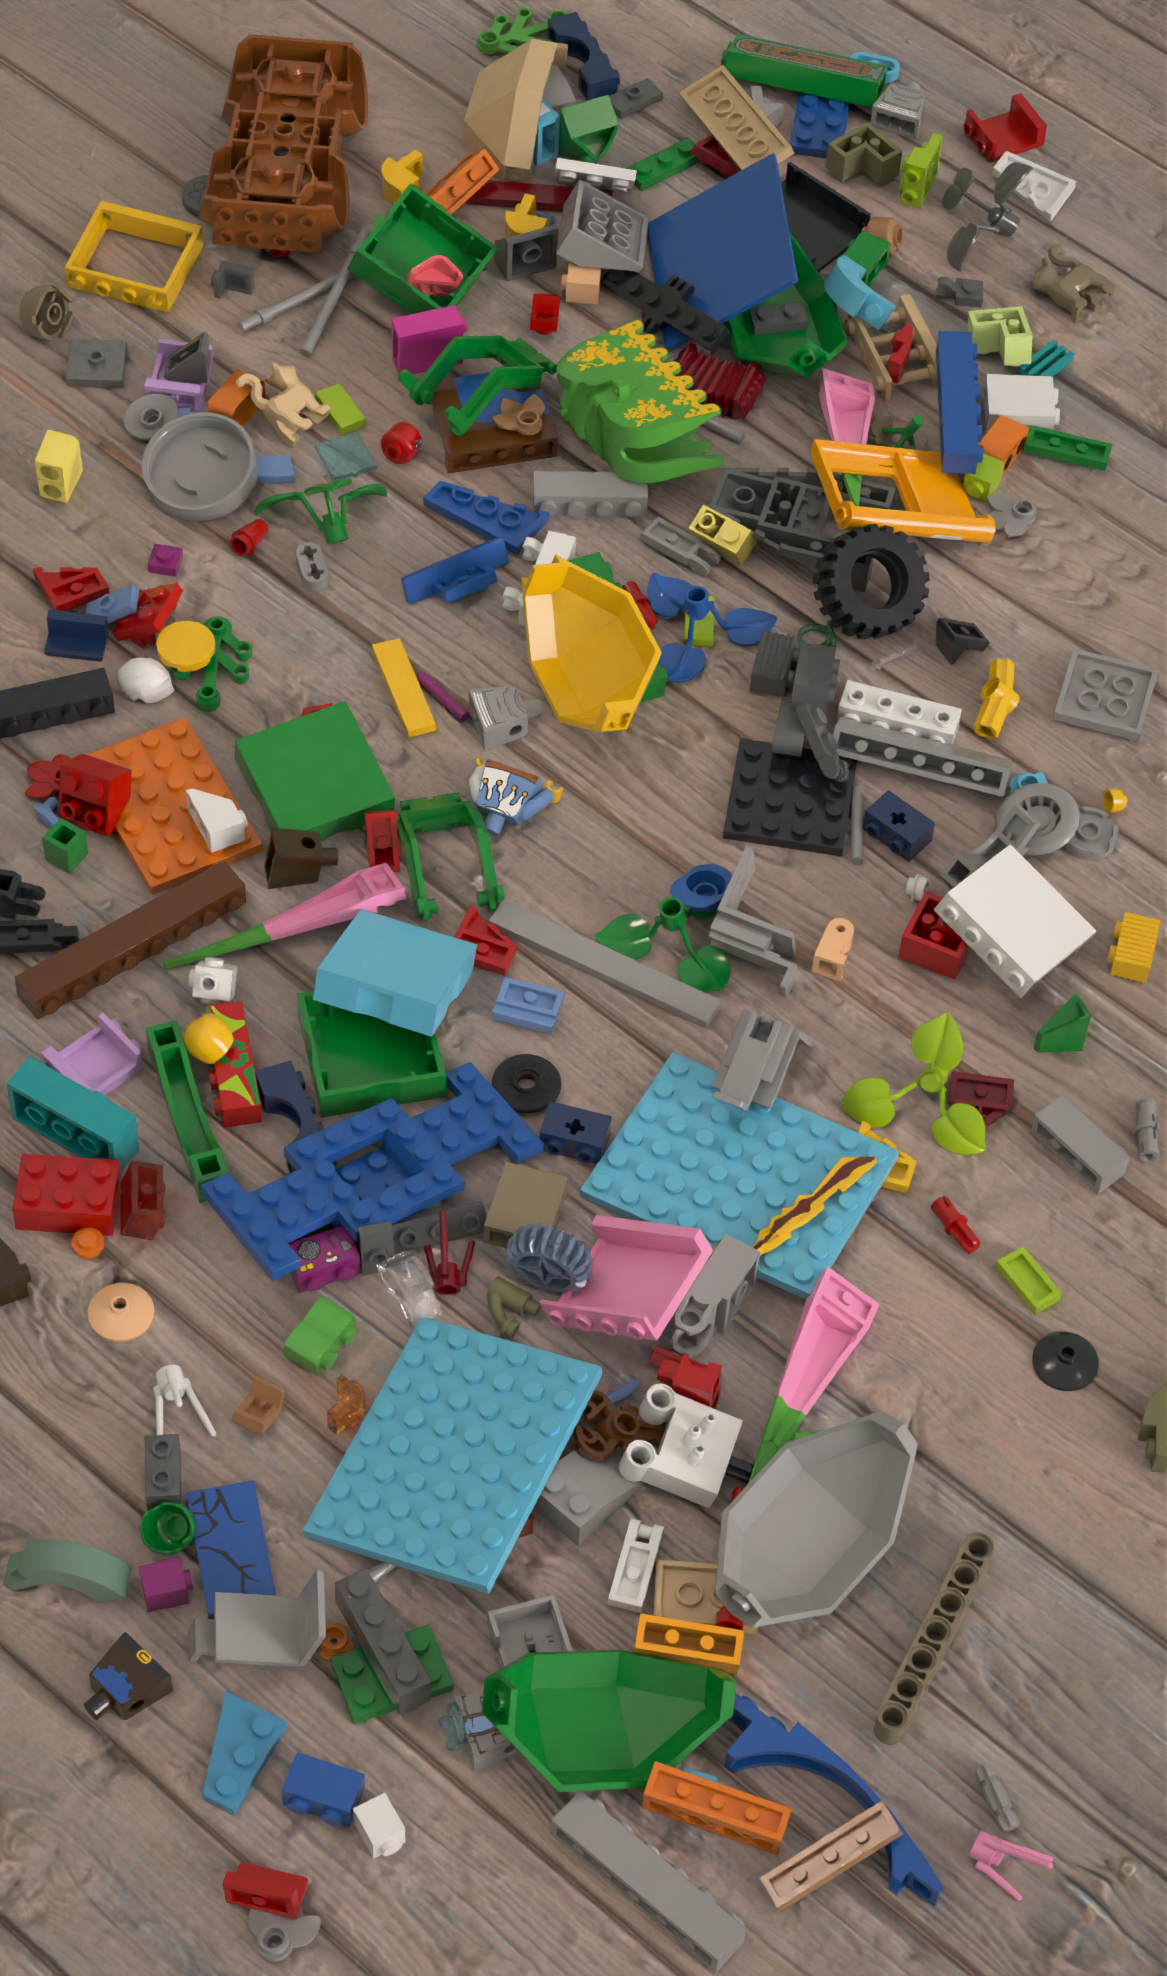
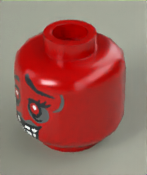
M405 422L395 423L383 435L380 442L381 449L387 459L393 463L404 464L418 453L422 446V438L419 431L413 425Z

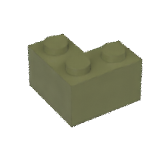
M867 122L828 143L825 167L842 182L863 171L880 186L899 175L902 150Z

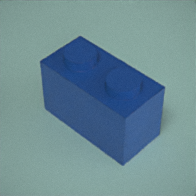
M297 1752L282 1788L283 1805L299 1815L309 1813L319 1816L322 1821L329 1825L340 1826L343 1824L350 1827L353 1821V1808L359 1805L365 1790V1774Z

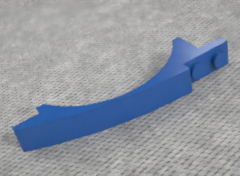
M735 1692L733 1716L728 1720L744 1732L726 1752L724 1767L730 1772L734 1773L760 1766L793 1767L818 1774L834 1782L854 1797L865 1810L882 1801L842 1758L799 1722L788 1732L785 1725L779 1719L773 1716L768 1717L758 1709L752 1699L744 1695L740 1696ZM887 1807L903 1835L884 1846L889 1869L888 1889L895 1895H898L906 1885L935 1907L940 1900L943 1887L926 1858L892 1811Z

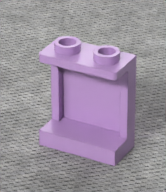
M158 339V355L151 378H146L145 395L154 393L164 394L176 402L178 409L190 407L191 412H201L214 366L213 347L209 345L210 368L207 383L172 381L164 378L167 357L188 342Z
M101 1013L97 1016V1027L60 1052H57L50 1046L41 1052L44 1065L91 1091H98L106 1095L143 1069V1050L135 1039L130 1040L123 1033L122 1027L115 1019L110 1020L104 1013Z

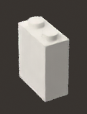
M986 375L983 392L986 433L1000 415L1029 427V430L1031 425L1053 430L1054 425H1059L1060 409L1055 408V405L1058 403V388L1053 386V377Z

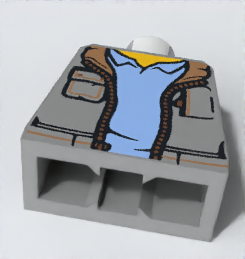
M483 1693L454 1697V1713L474 1772L518 1752L481 1713Z

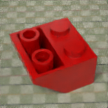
M80 754L61 763L58 816L75 826L104 836L111 835L130 799L132 770L86 754Z

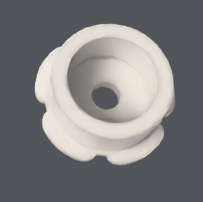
M920 873L916 874L915 878H909L906 895L911 896L912 903L915 900L921 901L925 891L928 892L929 878L922 877Z

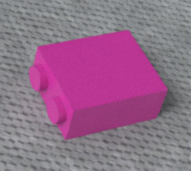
M455 305L391 319L392 360L398 374L404 369L412 374L426 372L454 337L463 336V332L467 331L466 320L463 315H459ZM460 359L456 365L463 364V359Z

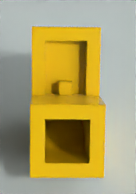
M415 149L408 155L403 156L398 162L390 157L384 161L381 169L382 195L390 204L393 205L410 183L419 189V177L423 175L422 153Z
M524 194L521 204L517 203L514 212L506 210L507 237L548 227L547 218L536 216L535 195Z

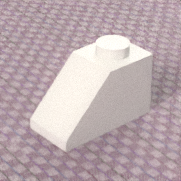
M193 788L186 790L187 809L211 853L245 841L244 828L248 827V822L244 812L237 810L231 799Z

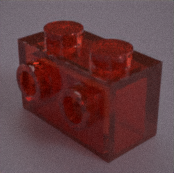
M131 1160L120 1182V1235L153 1240L158 1228H163L166 1219V1210L163 1207L166 1185L163 1183V1165Z

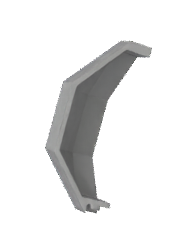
M879 1411L787 1442L722 1512L715 1593L732 1615L753 1628L831 1614L895 1543L918 1443L904 1423L883 1411Z

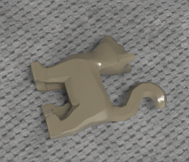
M1055 244L1048 250L1049 260L1054 265L1070 267L1072 270L1059 277L1047 257H1043L1042 267L1036 271L1031 281V287L1039 292L1047 293L1056 304L1069 310L1072 314V322L1077 323L1084 319L1082 309L1087 306L1086 300L1090 303V310L1095 312L1103 306L1101 302L1102 294L1112 296L1116 286L1105 276L1095 272L1089 266L1083 265L1076 258L1058 255L1063 246Z

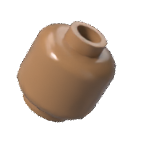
M873 217L869 220L867 226H864L862 229L864 232L891 242L889 253L894 252L902 244L903 228L901 225H898L894 218Z

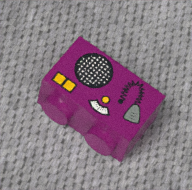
M343 1226L289 1243V1246L301 1259L300 1268L290 1272L299 1294L306 1291L319 1290L326 1284L338 1280L345 1281L354 1277L355 1274L361 1273L360 1254L351 1235Z

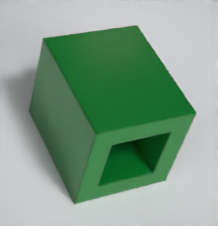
M60 818L42 837L45 860L69 874L88 855L86 832L63 818Z

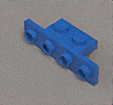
M501 537L494 538L403 576L401 583L406 602L413 604L436 595L446 603H454L462 600L463 596L472 592L486 590L489 585L498 582L494 569L509 563L504 539Z

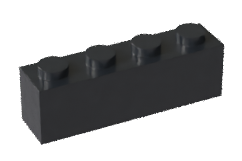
M105 668L1 690L0 739L115 713L113 692Z

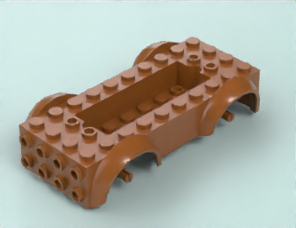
M249 34L237 46L221 117L231 124L227 144L214 150L199 219L213 228V244L322 253L324 238L333 237L343 232L349 222V185L345 161L340 158L344 136L356 134L363 130L367 123L368 90L362 54L351 42ZM284 116L295 118V121L291 123L282 122L281 120ZM278 149L288 151V154L285 156H276L274 153Z

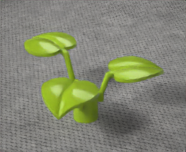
M948 1011L922 1024L912 1036L911 1048L913 1054L920 1062L928 1064L919 1078H916L915 1081L895 1094L890 1095V1087L886 1080L879 1077H866L854 1083L842 1098V1109L860 1124L862 1121H865L871 1125V1128H880L887 1125L895 1115V1106L892 1101L897 1100L917 1086H921L923 1090L929 1093L938 1092L939 1111L943 1116L936 1118L932 1123V1132L936 1141L946 1150L962 1155L978 1154L986 1149L985 1123L979 1111L970 1104L965 1103L953 1104L948 1111L945 1108V1093L947 1089L944 1087V1084L949 1078V1071L958 1066L963 1056L961 1033L957 1023Z

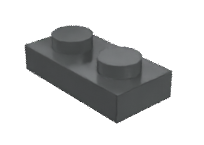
M802 302L749 309L748 317L754 335L804 330L808 327V319Z

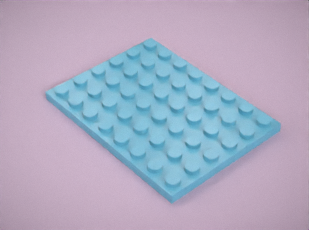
M672 1052L580 1189V1197L627 1219L700 1228L710 1246L715 1242L719 1244L724 1235L728 1234L751 1247L757 1241L759 1231L769 1226L771 1218L782 1214L783 1208L793 1206L798 1195H812L841 1157H863V1159L856 1160L843 1167L815 1197L801 1202L786 1220L775 1223L773 1233L767 1237L763 1244L767 1243L771 1236L791 1218L809 1212L812 1202L831 1187L849 1177L854 1169L872 1162L874 1157H876L877 1163L844 1193L837 1190L824 1202L825 1207L823 1211L805 1225L793 1230L791 1237L771 1252L762 1254L759 1258L757 1278L806 1300L811 1295L821 1271L827 1267L831 1268L895 1165L899 1158V1151L777 1097L772 1109L751 1101L747 1112L713 1098L715 1091L720 1092L721 1089L712 1086L718 1071Z
M421 1317L304 1526L303 1533L305 1538L489 1594L603 1374L601 1366Z

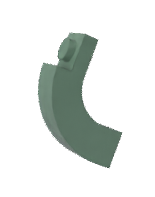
M50 1539L32 1540L25 1543L24 1551L10 1554L3 1586L14 1591L42 1584L61 1585L75 1589L97 1603L102 1604L125 1598L132 1567L108 1552L85 1544Z

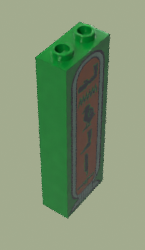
M737 34L733 42H729L727 50L723 51L721 65H724L734 78L872 107L881 96L888 69L887 65L743 34Z

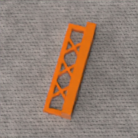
M482 148L468 153L425 194L452 215L500 169L486 149Z
M656 1761L648 1779L642 1801L643 1809L775 1855L779 1853L792 1808Z

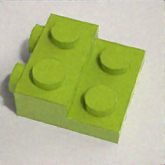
M933 133L929 142L923 143L922 148L914 147L910 156H905L901 171L905 173L901 178L898 189L902 192L900 195L902 204L921 209L938 174L943 135Z

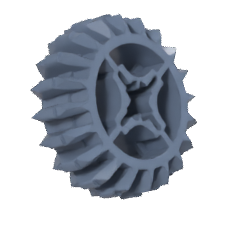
M537 1223L536 1226L526 1224L525 1227H518L507 1243L505 1261L508 1263V1268L515 1272V1277L522 1278L525 1284H531L535 1286V1289H543L546 1293L549 1291L555 1292L557 1295H560L562 1292L567 1293L569 1290L580 1292L592 1274L594 1258L590 1255L591 1250L584 1247L583 1241L576 1240L574 1234L569 1235L563 1229H554L552 1225L544 1227L541 1223Z

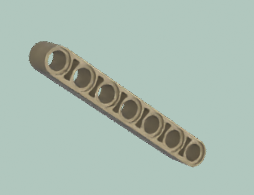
M972 1533L964 1540L878 1709L874 1734L884 1744H897L904 1738L990 1567L995 1547L992 1539L984 1533ZM978 1551L982 1553L984 1556L977 1557L971 1554L970 1552ZM956 1579H966L970 1584H960ZM950 1606L956 1612H947L942 1607ZM936 1634L940 1636L942 1640H932L928 1637V1635ZM922 1662L928 1668L920 1669L914 1666L913 1663ZM899 1691H909L913 1694V1697H903L899 1694ZM892 1719L898 1722L899 1725L891 1727L885 1724L884 1720Z

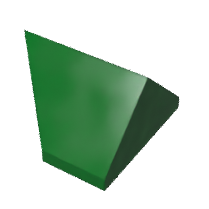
M1074 994L1037 1032L1034 1045L1035 1051L1043 1053L1083 1050L1091 1014L1080 996Z

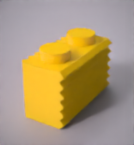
M1129 912L1124 913L1123 921L1116 920L1112 938L1118 939L1117 945L1111 944L1107 962L1112 963L1110 973L1112 976L1117 975L1119 978H1129L1136 982H1147L1161 920Z

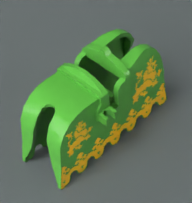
M634 320L577 344L558 362L556 368L559 384L565 389L560 398L561 417L580 439L587 440L594 452L603 461L606 460L610 468L619 477L637 483H657L724 465V458L721 455H704V453L710 450V443L707 440H691L698 434L697 427L720 415L721 408L712 403L700 404L706 400V392L704 390H687L694 384L693 377L688 375L675 376L681 371V365L678 362H662L668 358V350L661 347L650 348L656 344V337L653 334L638 335V333L644 330V324L641 320Z

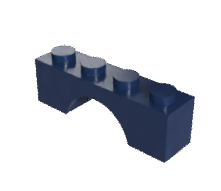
M577 12L548 19L547 39L556 43L568 44L567 56L579 59L584 63L579 68L578 88L586 101L616 93L618 85H620L619 73L616 69L612 68L607 54L601 51L597 39L592 37L586 22L580 19Z
M291 1060L255 1071L259 1097L265 1113L285 1116L292 1120L300 1130L297 1137L290 1144L324 1129L322 1122H316L314 1118L316 1109L312 1097H306L303 1091L306 1089L304 1077L301 1071H295ZM286 1159V1166L291 1174L296 1170ZM336 1161L331 1162L334 1166L337 1165Z

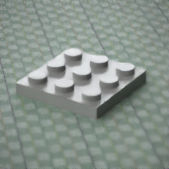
M1073 648L1053 720L1139 741L1159 669Z

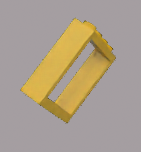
M101 200L64 267L67 287L169 313L204 246L202 226ZM107 229L184 248L164 289L85 269Z

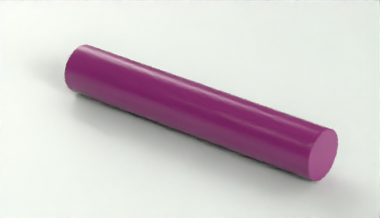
M421 671L416 676L418 682L461 722L468 719L470 713L429 675Z

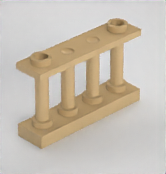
M910 294L900 296L899 306L892 312L886 324L898 322L903 327L907 322L912 324V345L914 349L910 351L909 361L917 360L922 363L924 368L905 372L898 384L892 381L885 367L891 354L879 356L875 348L891 344L895 332L870 337L866 328L873 326L858 316L852 317L848 314V318L844 321L846 333L852 336L873 378L874 388L876 392H880L884 402L890 401L892 386L923 379L931 381L937 391L936 343Z

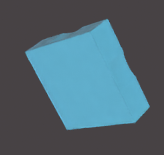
M360 909L317 968L313 1000L354 1013L373 1016L390 1024L432 1037L446 1016L449 1004L459 996L472 976L477 944Z

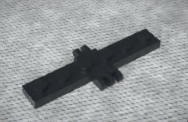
M610 269L600 281L605 288L643 310L641 321L644 324L643 332H646V334H653L655 336L659 329L664 330L669 326L714 354L731 333L727 327L686 303L694 293L695 287L689 283L687 284L686 281L676 275H672L662 288L637 272Z

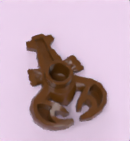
M594 1390L584 1409L588 1413L584 1417V1423L591 1422L601 1413L603 1418L596 1424L594 1430L587 1427L584 1433L581 1426H576L573 1436L576 1447L581 1455L590 1461L601 1463L609 1459L618 1446H622V1451L625 1452L629 1444L635 1440H644L648 1443L654 1441L659 1448L666 1429V1422L654 1426L637 1419L639 1409L624 1402L621 1403L619 1412L603 1392Z

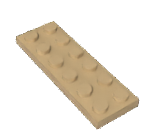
M724 65L679 92L684 103L740 171L772 153L776 155L778 164L794 154L791 145Z

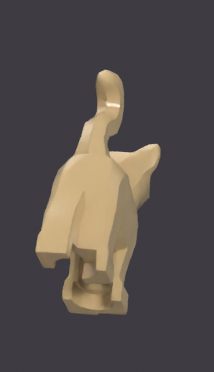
M276 363L272 364L273 373L271 376H267L264 381L282 392L269 400L262 398L263 387L256 376L252 374L240 375L236 378V386L251 385L252 401L263 411L265 418L273 425L278 436L289 448L300 440L299 436L295 433L298 429L305 431L309 430L312 424L318 426L326 419L331 410V407L327 404L320 405L315 400L310 388L299 381L296 374L297 369L294 365L279 366ZM301 413V414H303L304 416H306L307 418H306V419H303L302 417L299 416V414Z

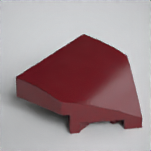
M952 1071L950 1075L948 1104L952 1106L956 1103H965L975 1107L981 1114L986 1128L1011 1112L1014 1079Z

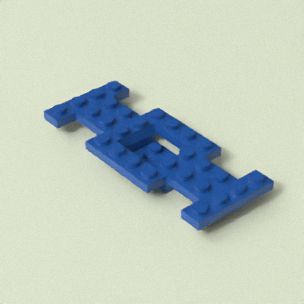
M469 1062L446 1073V1085L456 1096L451 1100L409 1118L394 1099L390 1098L285 1146L284 1157L294 1167L295 1172L249 1193H246L228 1172L202 1184L201 1195L271 1281H274L300 1268L301 1259L289 1246V1242L329 1223L334 1228L343 1226L352 1238L357 1241L359 1240L358 1227L391 1222L393 1224L464 1190L465 1181L452 1165L496 1144H499L509 1157L518 1164L542 1153L544 1143L478 1069ZM382 1140V1148L337 1169L331 1163Z

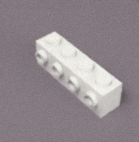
M847 680L838 707L836 723L842 717L953 745L959 728L962 709Z

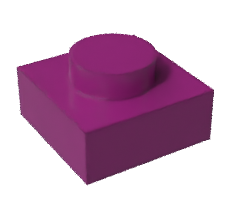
M154 543L148 562V572L176 577L183 558V548Z

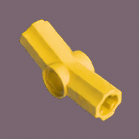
M996 658L990 662L989 681L983 686L980 693L984 701L974 723V732L980 737L990 740L998 737L1006 715L1015 709L1020 699L1019 695L1013 690L1015 664L1008 658Z

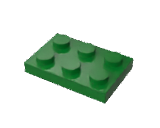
M430 1624L404 1632L405 1637L431 1681V1698L453 1691L454 1684ZM361 1647L330 1658L331 1667L354 1725L396 1710Z

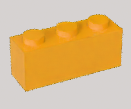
M640 1613L634 1652L718 1668L726 1673L737 1674L740 1665L744 1631Z

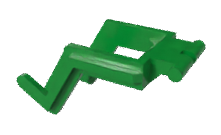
M502 336L454 337L420 380L404 369L399 373L398 381L410 391L409 397L414 403L423 405L433 400V392L460 359L494 358L505 366L494 367L460 410L455 406H450L446 409L444 416L449 421V429L455 435L462 436L500 389L537 388L540 384L542 373L555 374L557 372V365L542 353H538L534 347L522 338H518L516 341H508Z
M460 792L433 796V799L429 800L423 797L400 801L401 811H398L399 819L396 820L397 833L405 853L415 917L421 916V921L426 922L429 921L430 914H437L435 898H426L415 834L463 826L468 827L477 846L484 891L476 892L478 906H487L489 912L495 911L496 905L504 900L503 886L497 883L489 831L478 809L473 808L470 801L461 802Z

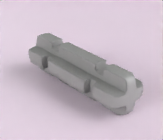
M989 1763L978 1767L975 1770V1776L978 1783L983 1785L982 1792L992 1814L997 1816L995 1820L999 1829L1005 1833L1012 1831L1019 1826V1820L1015 1811H1011L1012 1804L1001 1781L998 1782L997 1780L999 1776L995 1767Z

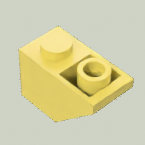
M704 504L688 528L712 549H715L717 553L741 566L757 543L750 529Z

